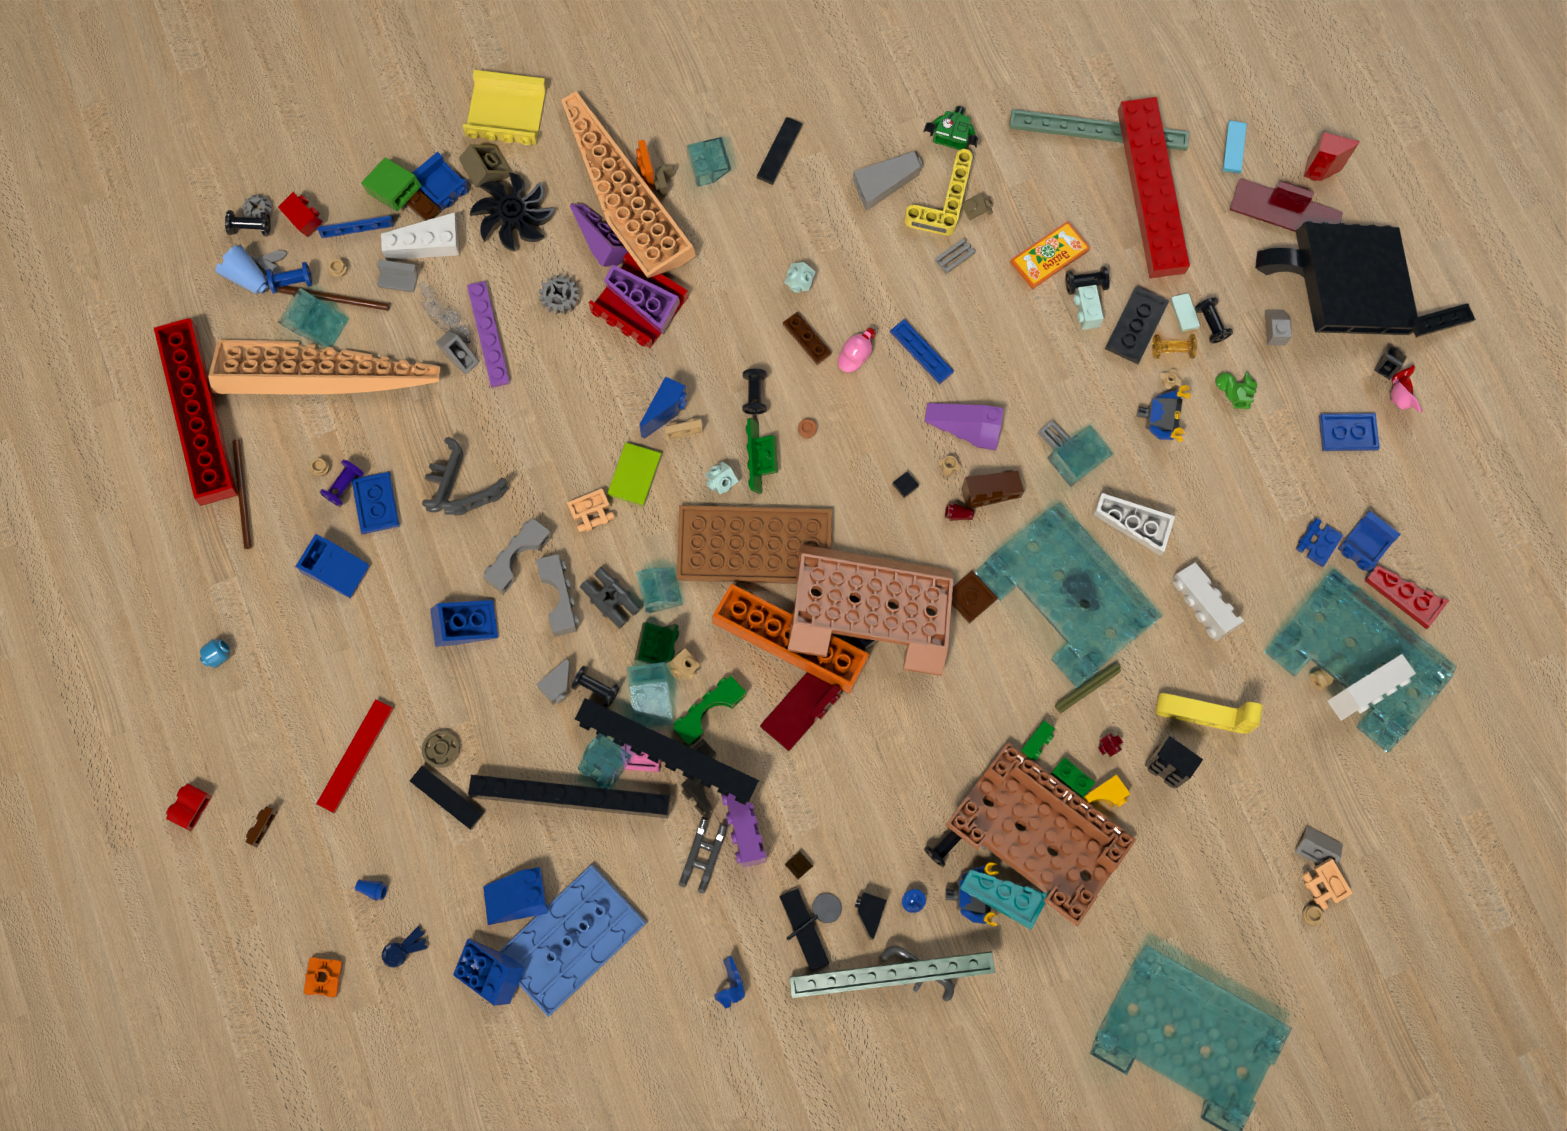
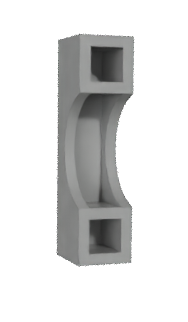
M533 518L529 522L526 521L521 527V532L518 536L512 537L509 541L508 548L498 554L497 561L486 568L484 571L485 575L483 576L485 581L504 595L516 581L512 574V563L516 556L526 550L541 551L552 538L551 532Z
M559 554L536 559L541 582L554 586L560 594L557 607L548 614L554 637L577 632L576 626L579 625L577 614L572 613V607H575L573 596H569L567 591L571 587L568 577L564 578L563 571H567L564 559L560 560Z

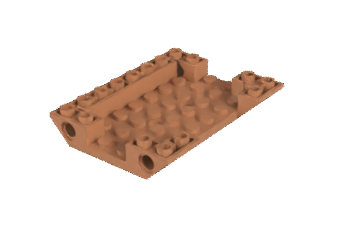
M800 544L796 573L795 605L791 615L787 651L826 657L831 633L906 645L908 647L904 653L903 670L942 676L949 644L953 592L951 570ZM817 589L821 592V595L818 597L814 596L811 590ZM857 596L859 602L853 603L849 597ZM894 602L897 604L898 608L891 609L888 606V603ZM926 609H933L936 615H928Z
M1010 743L1005 745L946 823L949 829L978 850L981 845L985 846L1045 892L1047 895L1044 902L1077 927L1097 899L1098 893L1110 875L1118 868L1137 840ZM983 799H988L992 806H986L983 803ZM1015 824H1021L1024 831L1017 830ZM1047 849H1054L1056 856L1050 855ZM1080 873H1085L1089 880H1083Z

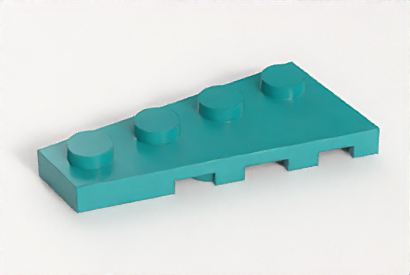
M969 870L960 887L964 892L1030 930L1033 928L1046 903L1044 902L1047 895L1045 892L1035 891L1033 888L1015 885L1013 882L1002 881L973 870Z

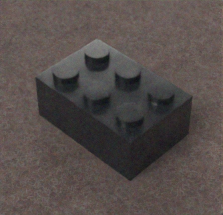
M1169 736L1156 747L1145 763V766L1148 767L1147 770L1151 774L1162 777L1165 784L1172 788H1178L1192 777L1203 759Z

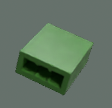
M386 157L361 182L369 195L397 212L421 187L414 174Z

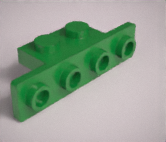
M748 418L746 433L748 435L746 447L749 453L747 466L750 472L748 484L751 491L762 494L761 476L778 473L777 441L774 435L759 438L758 422Z

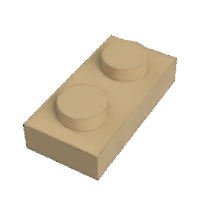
M689 419L685 423L678 424L674 422L664 427L666 440L703 433L701 419Z

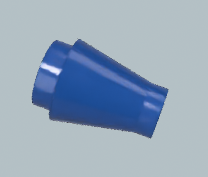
M359 879L356 883L355 891L378 901L385 898L387 885L382 881Z

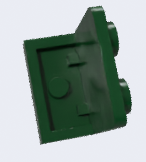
M648 622L642 623L634 660L653 666L669 663L675 656L674 646L679 637V626L672 624L661 627Z

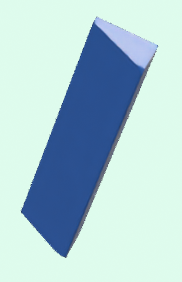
M389 214L322 225L317 227L321 238L393 227L394 221L393 215Z

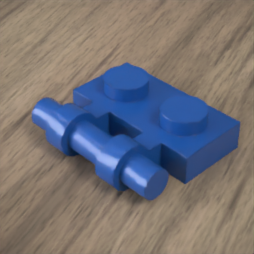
M1315 518L1308 525L1304 537L1302 536L1299 539V545L1296 550L1303 553L1306 548L1310 551L1306 557L1323 567L1343 535L1328 525L1322 531L1319 528L1322 521ZM1313 535L1318 537L1315 544L1310 541Z

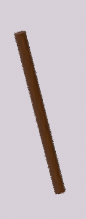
M286 286L279 287V293L386 311H389L390 308L389 303Z
M236 439L232 442L244 549H251L240 440Z

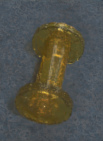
M1155 334L1152 341L1153 358L1159 359L1161 353L1188 352L1189 358L1194 359L1197 352L1195 334H1190L1188 341H1161L1160 335Z

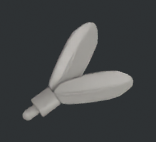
M278 250L263 255L260 258L253 256L251 258L265 271L271 269L276 274L282 271L273 263L284 259L287 253Z

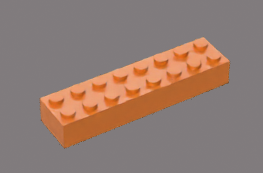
M733 584L729 586L713 614V624L833 686L836 684L841 690L849 694L851 693L868 661L869 654L833 635L830 638L826 657L787 651L792 614Z

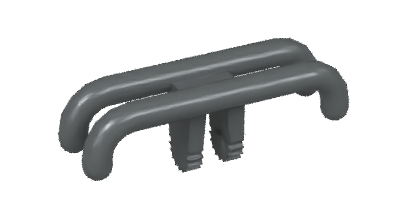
M446 437L444 440L448 444V448L452 450L447 466L429 464V468L432 471L442 473L443 477L431 474L425 475L427 481L440 484L434 499H424L422 501V505L426 507L428 512L436 513L442 510L441 502L448 501L463 460L462 448L451 437Z
M899 946L886 948L880 956L883 962L887 961L892 955L899 957L905 962L921 960ZM935 980L945 988L942 996L943 1000H951L955 992L952 980ZM923 982L915 983L913 987L915 993L918 992Z

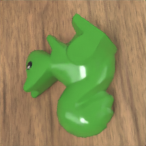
M1221 373L1216 377V386L1221 391H1225L1226 397L1232 402L1234 408H1251L1250 403H1253L1254 399L1250 397H1254L1253 393H1256L1257 383L1249 376V373H1245L1242 383H1236L1235 377L1230 373Z

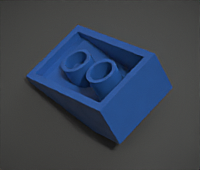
M665 376L639 424L642 438L645 439L678 416L681 410L684 411L688 403L685 385Z
M493 600L437 603L430 609L435 647L453 646L498 638Z
M540 867L521 870L483 886L488 925L548 914L544 877Z

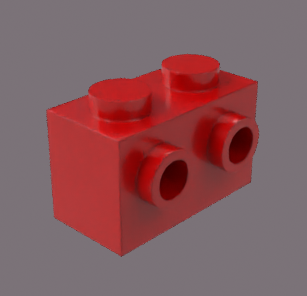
M292 192L278 208L301 233L308 237L323 221L319 217L320 213L313 206L309 207V201L302 194L298 196Z

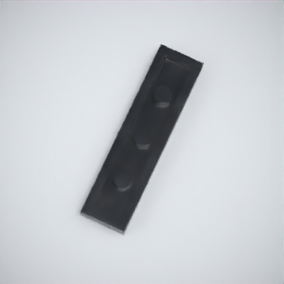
M788 117L785 118L757 174V179L771 185L774 184L803 123Z
M1467 303L1412 318L1409 320V323L1417 338L1471 323L1476 319Z
M423 766L409 780L470 830L473 829L484 815Z
M798 888L779 896L793 931L811 919ZM811 923L799 932L796 938L809 969L813 972L830 963L815 927Z

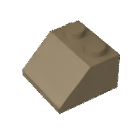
M470 144L458 158L475 187H480V185L486 182H500L510 177L509 172L512 173L496 145Z

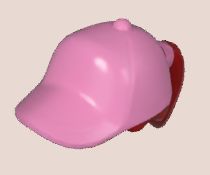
M868 327L863 334H856L847 339L838 358V365L842 371L853 372L869 358L872 352L871 339L876 337V332L873 328Z
M1412 365L1407 369L1397 372L1392 377L1391 402L1399 409L1414 408L1422 413L1423 409L1419 406L1418 400L1413 395V385L1410 376L1414 373L1415 366Z

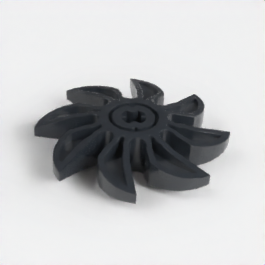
M509 172L513 193L510 195L506 194L504 185L495 181L480 185V188L498 201L488 197L480 199L472 206L470 216L491 214L482 220L480 226L483 241L486 242L490 235L501 226L499 230L501 244L506 249L516 252L512 230L518 229L520 238L526 242H538L545 238L544 235L530 227L526 222L535 226L543 225L552 218L555 209H535L542 204L544 199V189L541 182L539 181L535 188L523 198L526 193L523 179L519 175Z

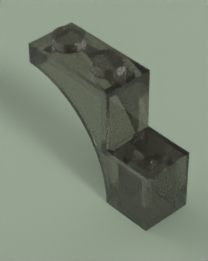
M704 739L692 748L713 759L717 756L716 752ZM696 777L693 780L686 779L681 784L683 789L681 793L688 801L692 799L695 802L694 808L701 815L705 814L708 817L714 811L705 796L704 786L699 784L701 780Z

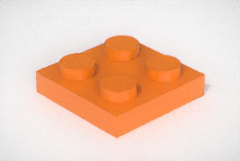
M645 140L638 141V148L635 150L638 168L641 170V178L650 190L655 189L654 174Z

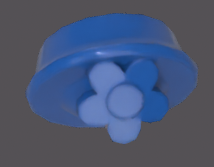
M918 889L908 890L902 897V906L910 913L921 911L926 904L925 894Z

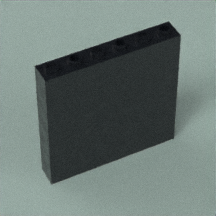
M1308 221L1296 230L1316 333L1410 335L1414 333L1409 320L1418 317L1399 227H1391L1390 225L1376 226L1374 224L1364 226L1360 224L1345 225L1344 223L1329 224V222L1313 223Z

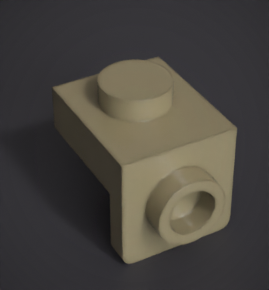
M663 165L655 169L656 179L654 180L655 189L660 191L661 196L668 195L665 179L674 176L673 166Z
M982 193L962 202L969 220L986 212L988 214L993 213L991 208L993 203L990 197H986Z

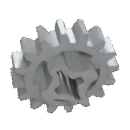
M562 274L560 278L554 275L553 280L547 278V284L542 282L543 289H539V299L542 302L543 308L547 307L549 313L554 310L555 315L558 314V311L565 314L566 309L571 312V306H577L575 300H579V289L576 287L575 281L571 282L570 277L565 280Z

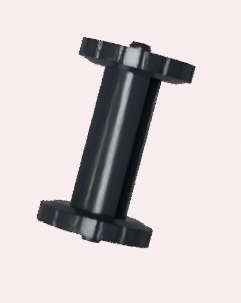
M228 210L225 216L226 232L228 235H233L235 228L260 229L263 236H269L271 229L269 212H263L261 218L235 217L233 210Z
M1101 266L1100 272L1081 275H1073L1071 270L1066 271L1065 283L1068 294L1073 295L1078 287L1101 285L1104 291L1108 290L1110 280L1107 267Z
M1216 297L1204 300L1195 307L1196 313L1203 312L1213 334L1209 338L1211 344L1219 343L1233 334L1231 328L1225 329L1215 306L1219 301Z
M747 369L743 371V378L748 380V403L742 406V411L752 415L766 413L767 406L761 403L762 380L767 378V372L762 369ZM753 399H757L758 401H757V403H756V402H753V403H752V400H753Z
M583 665L576 674L571 688L576 690L581 685L604 697V706L609 708L619 692L620 685L616 683L610 688L586 675L588 667Z
M950 829L933 848L926 846L924 851L936 864L944 867L946 863L943 858L962 838Z

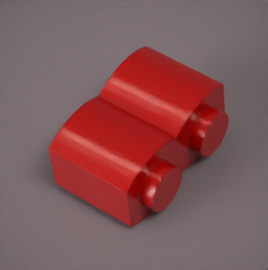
M187 783L179 789L177 801L168 807L166 819L191 832L197 824L201 813L207 807L211 796Z

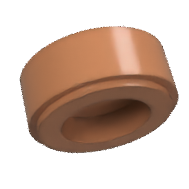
M803 419L799 423L798 433L801 437L812 438L816 434L817 425L813 420Z

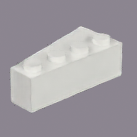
M455 212L382 233L381 245L385 260L458 256V221Z
M1103 493L1098 497L1093 512L1094 516L1159 556L1165 551L1175 519L1173 515Z
M1196 562L1173 577L1175 588L1182 592L1185 596L1186 604L1194 609L1196 618L1199 622H1203L1207 628V634L1210 638H1214L1216 642L1235 631L1244 622L1241 616L1236 617L1233 614L1234 608L1230 603L1226 604L1223 602L1221 592L1215 587L1212 588L1210 586L1211 580Z
M1401 654L1327 702L1340 721L1356 711L1360 714L1370 708L1368 705L1370 702L1373 705L1384 699L1383 694L1391 695L1398 690L1396 688L1397 685H1400L1402 688L1410 683V677L1416 673L1403 654Z

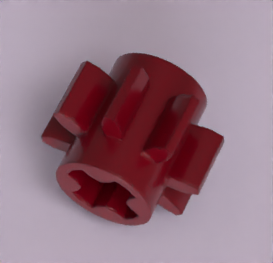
M1110 733L1099 740L1101 745L1098 749L1102 755L1107 753L1109 757H1112L1122 750L1120 745L1124 742L1119 735L1114 737Z

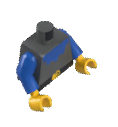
M1183 385L1179 390L1156 396L1150 401L1148 407L1138 406L1136 417L1146 418L1145 428L1150 430L1159 440H1173L1175 438L1176 441L1182 442L1183 438L1179 435L1185 434L1182 428H1179L1183 400L1180 398L1182 396L1185 399H1189L1191 394H1184V392L1191 388Z
M988 863L986 866L971 869L986 875L989 874L990 876L999 873V871L992 872L991 870L993 865H998L997 863ZM969 871L962 874L961 878L957 881L956 889L945 888V900L956 901V909L961 912L962 916L973 923H987L997 926V923L991 922V919L994 916H999L991 912V907L960 889Z

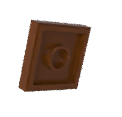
M973 571L953 586L952 606L969 624L998 600V597Z

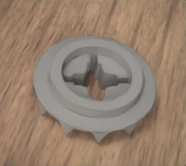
M260 194L251 195L250 198L245 199V203L242 205L243 214L246 218H261L263 212H269V215L272 212L270 200ZM252 205H259L262 211L260 209L254 210Z

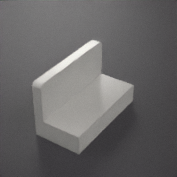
M379 259L378 269L380 275L377 283L378 287L414 292L418 277L416 265Z
M1307 826L1304 837L1297 845L1295 852L1318 865L1329 858H1332L1335 864H1337L1342 855L1343 845Z

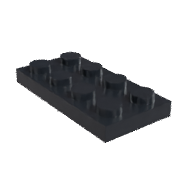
M1135 286L1105 349L1135 364H1139L1169 301Z

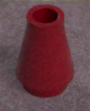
M954 502L946 505L945 518L949 519V521L973 520L974 509H969Z

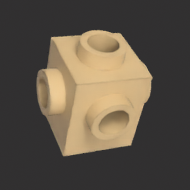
M685 648L678 651L674 658L665 664L671 670V675L680 682L686 678L688 680L693 678L697 674L695 670L700 666L697 658Z

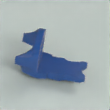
M731 956L723 960L730 981V989L714 994L715 1000L720 1002L725 1009L731 1007V1002L737 1003L745 997L743 980Z

